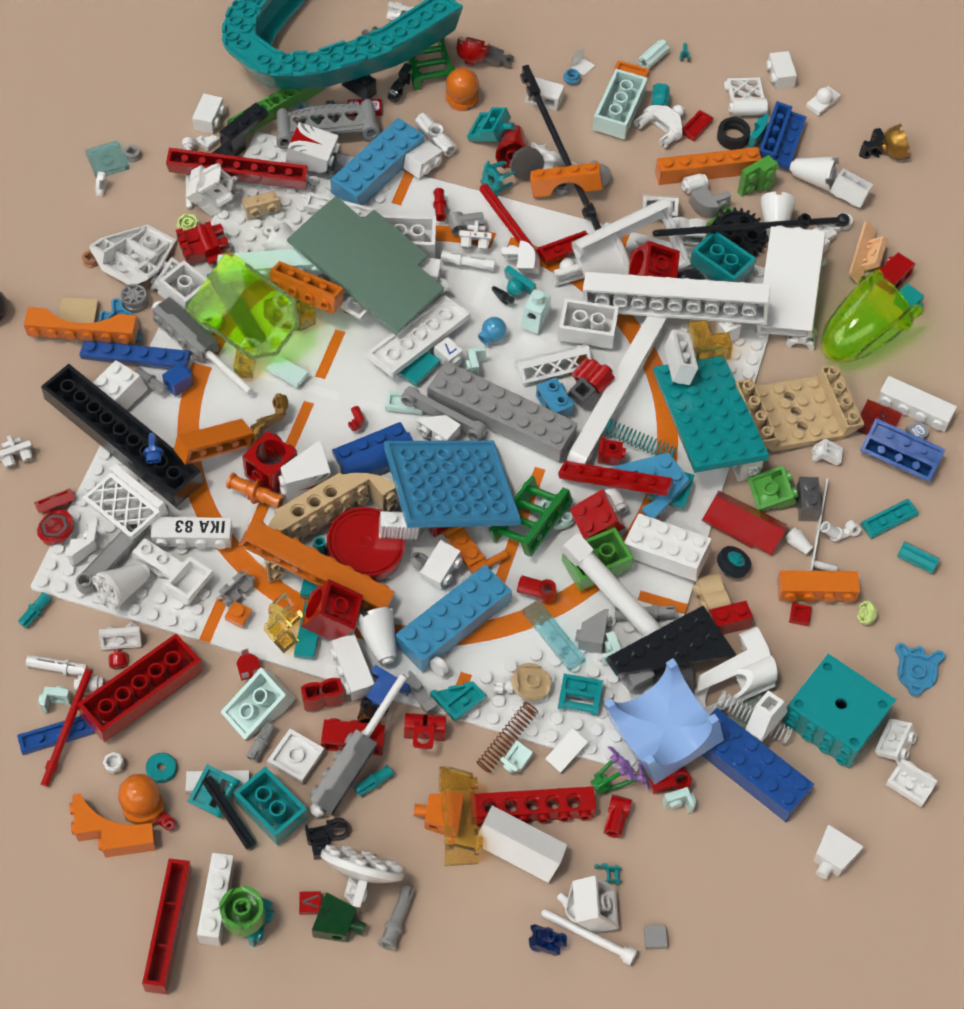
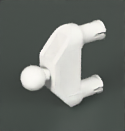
M679 104L675 105L672 109L668 106L651 105L645 108L643 114L633 122L638 129H641L648 122H652L667 133L659 139V144L666 148L673 141H678L682 138L680 117L685 114V108Z

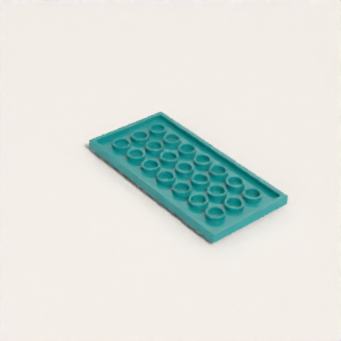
M724 355L697 359L698 370L690 385L672 382L668 364L653 367L654 377L694 473L769 459V453L748 407L735 385L736 381Z

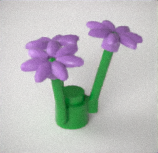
M608 746L607 748L613 752L610 761L599 772L594 774L595 779L590 781L598 795L603 792L607 794L617 788L644 781L648 790L649 783L644 775L645 772L641 764H638L641 773L635 775V769L630 767L629 760H625L613 747ZM613 763H618L621 767L617 773L610 777L606 774L603 775ZM621 775L627 776L628 780L612 785L611 781Z

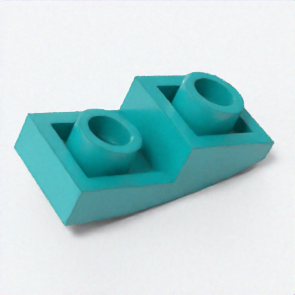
M767 113L755 121V128L749 135V148L757 147L763 139L769 119Z

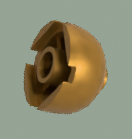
M902 124L890 127L885 132L884 142L881 144L883 152H887L893 159H904L911 156V153L907 154V149H910L905 131L900 130Z

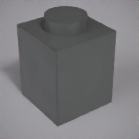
M581 377L567 395L582 407L596 389Z

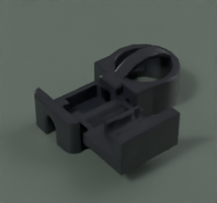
M404 63L398 72L399 78L390 87L388 100L395 103L400 100L403 95V87L405 84H410L409 72L413 65Z
M334 818L326 820V825L309 829L308 825H305L307 843L309 846H312L314 860L321 858V851L326 847V844H330L332 841L344 840L348 836L349 826L345 819ZM337 828H346V831L341 835H335L331 832V830Z

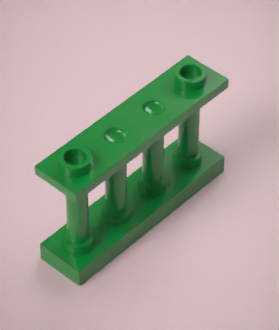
M444 38L437 42L438 45L430 46L417 54L423 55L440 52L441 58L418 61L415 60L416 56L406 61V63L413 65L409 73L414 91L421 90V82L423 80L446 77L451 71L455 70V67L451 65ZM440 64L445 66V70L428 73L419 72L422 67Z
M531 475L514 497V501L519 513L525 508L540 514L541 517L538 521L533 522L520 516V525L531 529L525 536L508 530L509 526H491L489 532L494 543H497L501 536H505L521 543L524 554L532 557L572 504L573 500L570 490L563 487L558 494L550 493L538 488L535 476ZM533 495H537L552 502L548 507L543 508L528 501Z

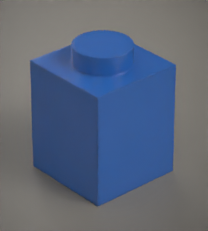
M178 363L162 374L164 385L167 386V389L175 397L193 385L191 370L188 367H184L181 363Z

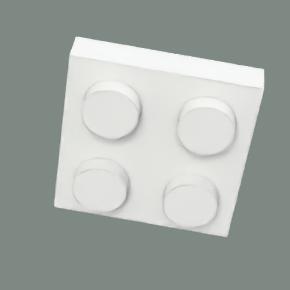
M289 729L267 760V764L303 784L325 752V749L294 730Z

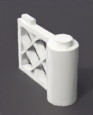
M760 77L727 78V81H724V88L728 90L731 101L728 110L729 113H732V116H761L767 113L768 102L764 97ZM732 84H738L740 87L736 88ZM749 84H757V86L752 87ZM745 88L749 90V92L745 93L742 90ZM738 94L742 96V98H734V96ZM756 94L759 97H752L751 95Z

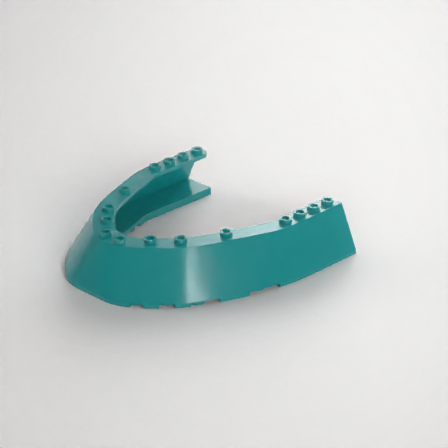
M235 0L232 2V6L228 7L225 21L222 23V42L226 51L260 83L269 88H324L383 71L408 61L455 31L463 5L455 0H425L385 26L370 31V35H360L355 40L349 42L343 40L319 48L318 52L308 53V50L284 53L282 50H276L272 47V44L281 29L306 0Z

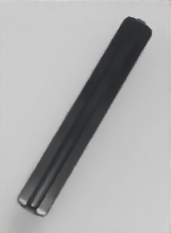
M211 775L206 777L202 781L203 785L244 847L248 850L255 846V840Z

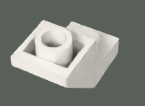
M89 522L88 530L84 532V539H70V545L66 546L65 556L69 559L70 565L75 566L97 550L100 533L97 523Z

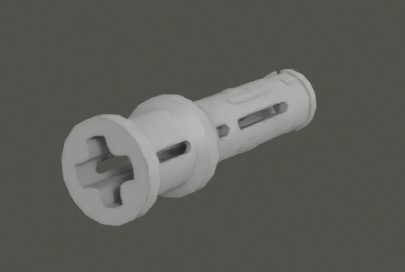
M402 886L390 921L385 923L382 939L378 940V945L386 950L395 951L397 948L398 936L403 932L402 923L415 893V889H411V886Z

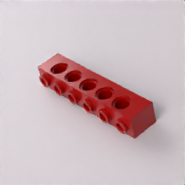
M594 786L469 794L468 800L470 825H475L476 827H481L488 814L486 809L491 808V806L525 823L531 821L547 823L550 820L567 822L571 819L585 821L595 818L596 813ZM569 803H576L578 807L572 808L569 806ZM555 804L558 806V808L551 809L548 807V805ZM534 805L537 809L529 810L527 806ZM512 806L516 808V811L510 812L506 808Z

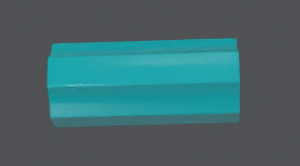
M904 541L897 557L931 574L940 560L939 557Z

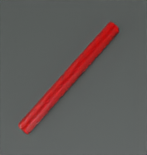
M486 183L481 185L480 192L520 244V241L529 243L540 258L538 250L489 185Z

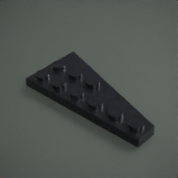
M701 606L609 655L605 660L616 676H622L645 670H659L666 667V662L674 659L678 666H685L702 661L733 658L736 656V653L705 607Z

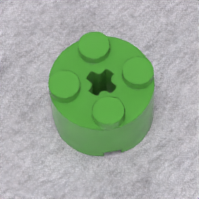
M241 886L228 890L222 897L220 914L225 928L230 933L236 936L250 937L261 928L265 920V908L261 895L257 890L249 886Z

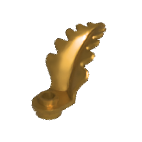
M277 393L272 400L275 414L261 417L256 420L257 423L250 426L254 433L250 447L258 441L265 429L283 420L288 408V398L286 395Z

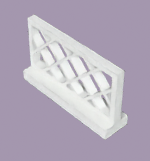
M116 464L109 468L111 473L82 497L86 503L131 540L135 539L158 517H166L169 514L164 502ZM112 480L116 483L115 488L106 489V486ZM119 492H128L127 497L118 498ZM115 493L114 499L105 500V494ZM101 494V500H91L95 495ZM131 502H140L139 507L130 508ZM127 503L126 509L117 510V504ZM113 504V510L104 511V505ZM139 512L138 519H129L130 513ZM143 512H153L148 518H142ZM125 514V520L116 521V515ZM138 524L134 531L130 532L128 530V525Z

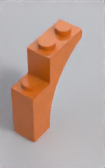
M81 793L72 795L73 802L69 803L70 814L74 815V822H71L72 835H76L78 842L98 839L99 851H103L105 858L156 850L155 833L152 823L127 825L112 822L94 812L87 805Z

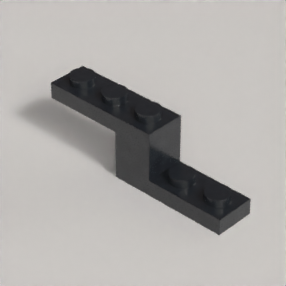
M255 102L219 131L221 146L212 153L238 156L246 149L244 135L268 117V111Z

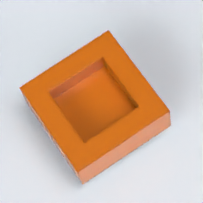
M234 601L224 616L225 620L243 628L252 614V609Z

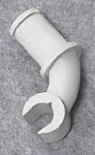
M853 520L848 521L844 529L835 527L828 521L823 522L820 530L828 535L833 542L848 538L849 536H857L861 532L860 526L857 523L855 524Z

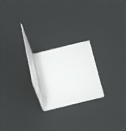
M583 47L572 56L571 68L576 69L583 76L595 66L583 58Z

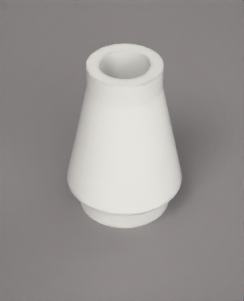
M794 527L785 536L788 544L805 555L813 548L801 529L798 530Z

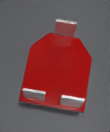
M248 648L241 650L242 656L239 657L236 663L241 681L251 679L261 668L258 657L249 653Z

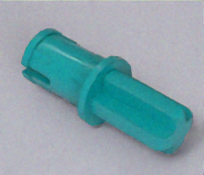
M42 592L33 604L28 605V610L21 616L18 623L22 627L28 628L37 616H41L42 610L52 601L51 597Z
M386 765L376 773H370L368 778L354 786V790L358 796H362L375 787L379 788V785L393 777L394 773Z

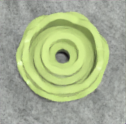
M183 214L178 218L177 228H182L183 231L199 225V220L191 214Z
M863 601L864 603L859 605L857 618L861 624L868 625L875 621L877 608L871 601Z

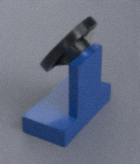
M377 665L371 670L373 677L377 681L360 703L362 712L370 717H373L375 713L369 712L364 706H369L371 710L377 711L397 680L396 676ZM404 682L399 692L407 697L411 692L410 685Z

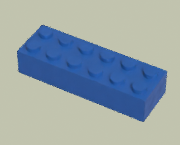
M716 707L710 715L715 714L719 719L724 741L701 756L786 822L810 795L814 783Z

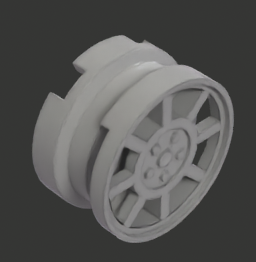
M129 284L122 289L121 300L126 310L138 313L147 307L148 300L143 286Z

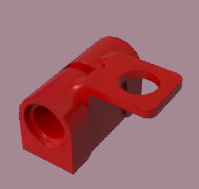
M405 713L404 738L413 739L414 748L432 749L434 740L445 741L446 716ZM418 739H429V741L422 744Z

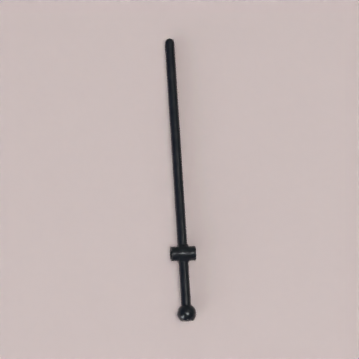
M803 213L797 220L654 230L652 234L654 237L771 229V227L776 226L801 227L807 230L809 226L838 224L841 227H845L849 224L850 218L847 214L841 213L837 217L811 219L809 214Z

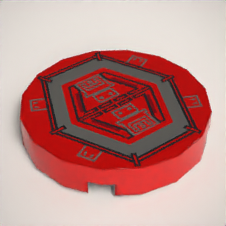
M65 510L50 512L40 521L37 535L44 544L53 545L52 543L56 542L59 544L65 541L73 532L74 518Z

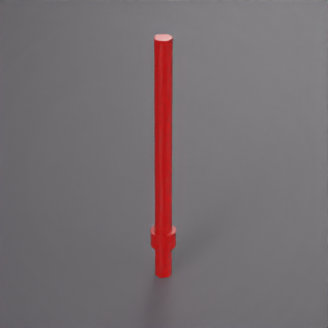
M89 669L84 670L52 756L45 765L46 771L40 784L44 787H49L54 772H57L60 755L78 711L77 703L82 700L93 673Z

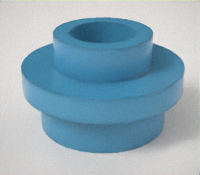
M573 68L568 69L564 73V81L568 84L578 83L580 81L579 72Z

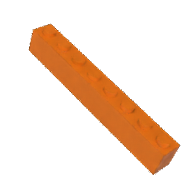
M251 520L239 543V546L317 586L330 579L362 594L363 599L360 608L366 611L388 607L394 591L386 584L378 583L372 580L370 576L362 575L352 567L337 562L335 558L325 556L317 549L302 544L298 539L290 538L284 535L282 531L270 528L261 520Z

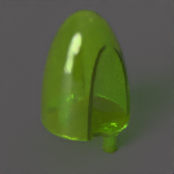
M875 269L871 274L862 276L859 279L858 285L848 294L829 318L821 337L822 353L827 359L837 363H848L863 359L888 344L904 329L906 331L910 330L914 320L923 314V308L915 304L910 309L902 294L883 278V273L879 269Z

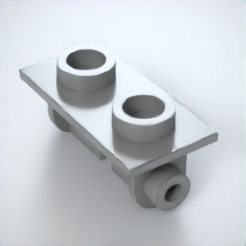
M249 569L244 573L240 570L232 578L234 582L230 586L225 584L218 591L221 595L216 599L218 600L222 597L224 599L222 601L223 604L228 607L242 596L237 590L240 589L244 594L254 585L256 579L252 575L248 576L246 574Z

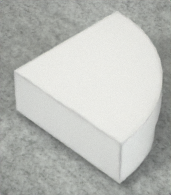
M211 135L206 137L200 136L195 141L197 145L209 152L220 142V139L217 136Z
M98 171L96 196L102 197L107 186L105 172Z

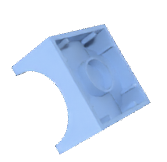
M674 659L666 662V670L663 676L650 690L641 696L622 703L614 702L611 698L604 702L611 724L654 784L662 781L724 741L719 719L715 714H708L684 680Z

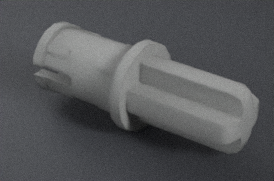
M140 367L134 371L142 377L147 388H151L159 394H165L167 386L157 380L155 375L148 374Z
M266 722L258 736L254 737V743L248 754H246L248 759L251 757V761L257 763L265 747L269 746L268 742L276 729L273 724Z

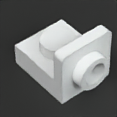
M823 439L813 446L812 461L817 462L822 458L837 466L842 460L843 447Z

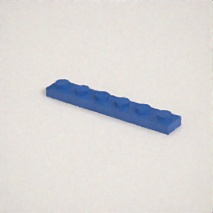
M85 340L79 354L81 359L114 362L116 360L125 364L172 368L178 363L188 367L191 357L190 351Z

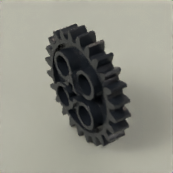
M734 207L731 212L727 208L726 212L721 211L720 215L716 216L712 226L760 222L761 218L756 219V213L750 215V210H747L745 213L743 208L737 211L736 207ZM766 229L719 232L752 256H757L759 252H762L768 238Z

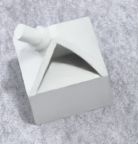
M591 876L572 881L569 896L567 897L564 893L558 895L557 900L563 904L566 915L576 924L596 934L619 929L616 888L601 878Z

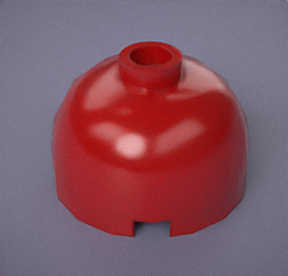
M458 37L457 54L461 59L465 60V64L474 65L484 61L488 56L490 43L484 45L485 41L467 37L466 40H462V37Z

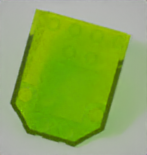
M229 251L225 252L184 309L190 316L250 359L278 355L282 347L291 338L292 333L300 325L296 299Z

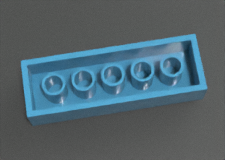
M397 118L330 179L331 193L343 201L364 205L403 169L405 155L424 143L425 135L400 118Z
M484 565L395 634L396 646L423 672L430 666L429 662L435 656L441 658L511 602L512 590Z

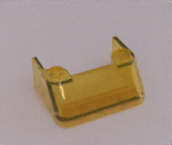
M440 766L439 792H441L445 842L444 864L445 866L478 864L479 849H483V838L478 836L474 792L475 789H478L477 777H473L472 772L449 766Z

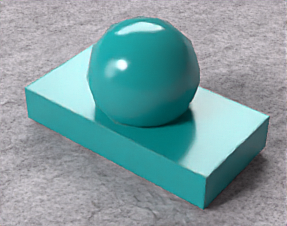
M507 266L504 269L505 277L509 280L506 289L510 295L519 296L523 290L531 295L534 289L537 290L536 283L511 266Z

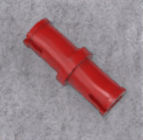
M436 188L433 191V208L435 209L436 220L441 222L447 218L445 209L447 202L444 198V189Z

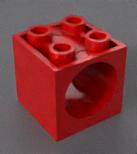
M648 241L631 252L628 275L677 278L680 251Z
M267 431L242 455L245 477L254 483L259 479L261 487L278 493L280 491L278 476L281 475L280 468L297 456V450L292 445H287L278 435H273ZM270 460L280 461L279 463L274 465L264 464L265 462Z
M328 579L310 592L301 627L331 641L348 635L355 630L363 595Z

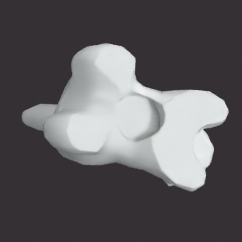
M535 142L531 143V148L538 149L543 156L544 164L542 169L565 166L558 152L546 149L547 143L544 145H538Z

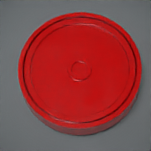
M372 507L349 509L341 513L329 527L326 540L327 556L335 558L337 562L352 567L362 575L370 576L376 582L386 579L401 564L405 549V539L379 538V517L382 510Z

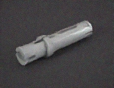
M657 604L644 607L655 620L657 618H675V605L657 606ZM615 607V620L627 619Z

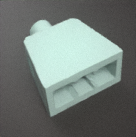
M536 289L532 291L524 307L522 329L536 334L539 333L551 309L550 294Z

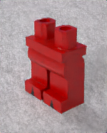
M208 221L192 229L183 231L180 228L175 230L184 259L189 265L206 261V257L221 253L222 250L229 248L227 237L217 239V237L224 235L221 224L212 226L211 222Z

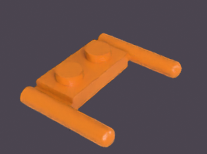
M450 527L442 532L444 537L447 538L448 543L461 551L462 562L470 570L471 574L484 565L489 568L508 557V552L503 550L486 560L464 529L466 527Z

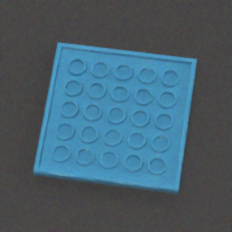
M494 440L384 441V450L407 528L520 526L521 518Z

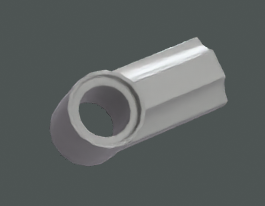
M455 211L448 215L453 235H459L460 230L466 231L468 225H475V220H479V226H485L483 212L463 214L462 212Z

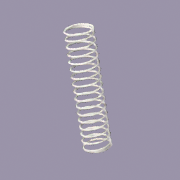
M723 691V693L721 694L720 698L716 703V707L721 702L719 706L720 708L726 700V698L728 697L726 705L723 709L724 711L729 702L731 701V699L733 698L727 713H729L730 709L737 701L736 706L731 715L734 714L735 710L741 703L740 709L736 715L737 718L740 711L745 706L743 714L740 718L741 720L746 711L748 710V708L750 707L746 719L744 720V722H746L747 718L754 710V708L751 710L752 706L749 705L747 707V703L743 705V700L739 702V698H737L734 701L735 696H732L730 698L731 694L729 693L726 696L727 692ZM780 721L778 730L773 739H775L776 735L783 727L782 733L778 738L779 741L785 730L788 728L786 736L782 741V744H785L789 739L793 729H790L789 726L785 728V724L781 725Z

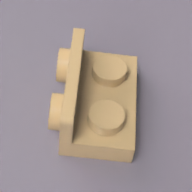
M275 190L241 199L247 219L281 211V201L277 197Z

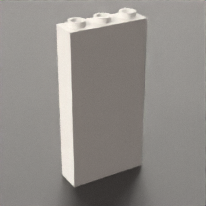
M771 227L763 284L770 285L767 325L757 324V333L797 337L800 335L801 337L807 336V338H812L825 245V231L820 229L806 230L801 227Z

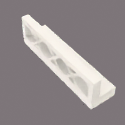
M583 344L514 362L516 368L519 369L522 384L574 372L579 366L576 363L579 355L586 354V358L591 360L589 346ZM567 359L571 362L567 369L563 370L558 367L561 360ZM546 363L554 366L548 374L540 371ZM531 367L536 370L533 377L525 378V368Z

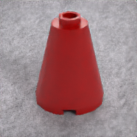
M515 125L514 130H506L496 149L495 158L497 162H507V164L501 166L502 168H510L509 163L513 158V154L520 148L528 146L522 127Z

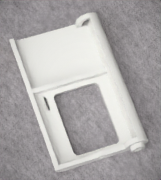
M663 198L573 241L572 249L584 278L586 272L628 275L630 260L622 243V238L659 219L663 221L665 229L676 228L671 216L673 210L672 202ZM669 236L673 248L680 251L678 270L690 265V260L680 236Z

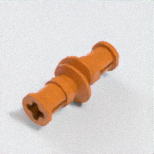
M231 473L227 479L226 488H232L243 495H248L247 499L252 504L260 501L261 503L273 506L276 510L283 505L285 500L284 494L279 495L268 488L261 487L259 479L252 483L250 480L238 477L236 473Z

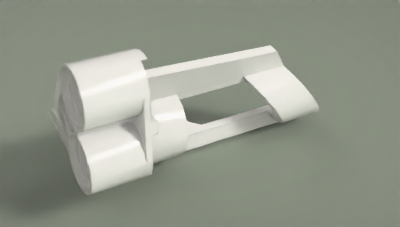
M753 627L738 634L742 644V653L698 677L694 696L708 714H711L716 709V703L706 707L705 700L710 686L735 676L741 688V691L732 695L735 696L734 701L739 698L740 702L775 687V681L777 680L776 662L770 655L769 647L758 627ZM726 698V700L724 701V703L722 704V706H721L720 708H719V706H720L721 702L719 703V705L717 706V708H718L719 710H723V709H724L728 698ZM733 698L731 699L727 707H730Z

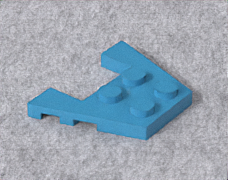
M669 453L611 467L673 478V486L668 496L653 494L656 500L642 508V513L645 516L657 519L661 512L663 513L667 509L669 503L673 499L675 500L690 483V479Z

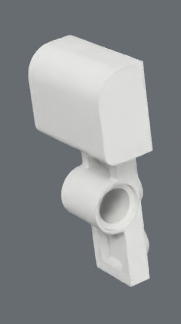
M145 538L132 552L133 556L148 565L154 574L159 577L165 576L169 580L164 584L166 592L185 605H188L213 577L211 569L189 556L184 562H181Z

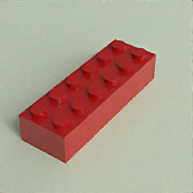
M175 633L78 702L79 714L105 743L203 672L201 659Z

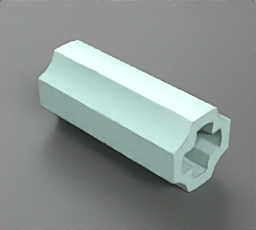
M663 39L658 40L638 58L639 65L650 69L669 52L670 47Z

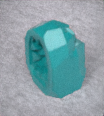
M658 83L653 85L651 105H669L670 87L667 84Z

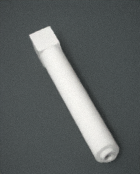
M578 532L561 547L560 550L575 567L579 566L644 637L662 628L592 552L594 549Z

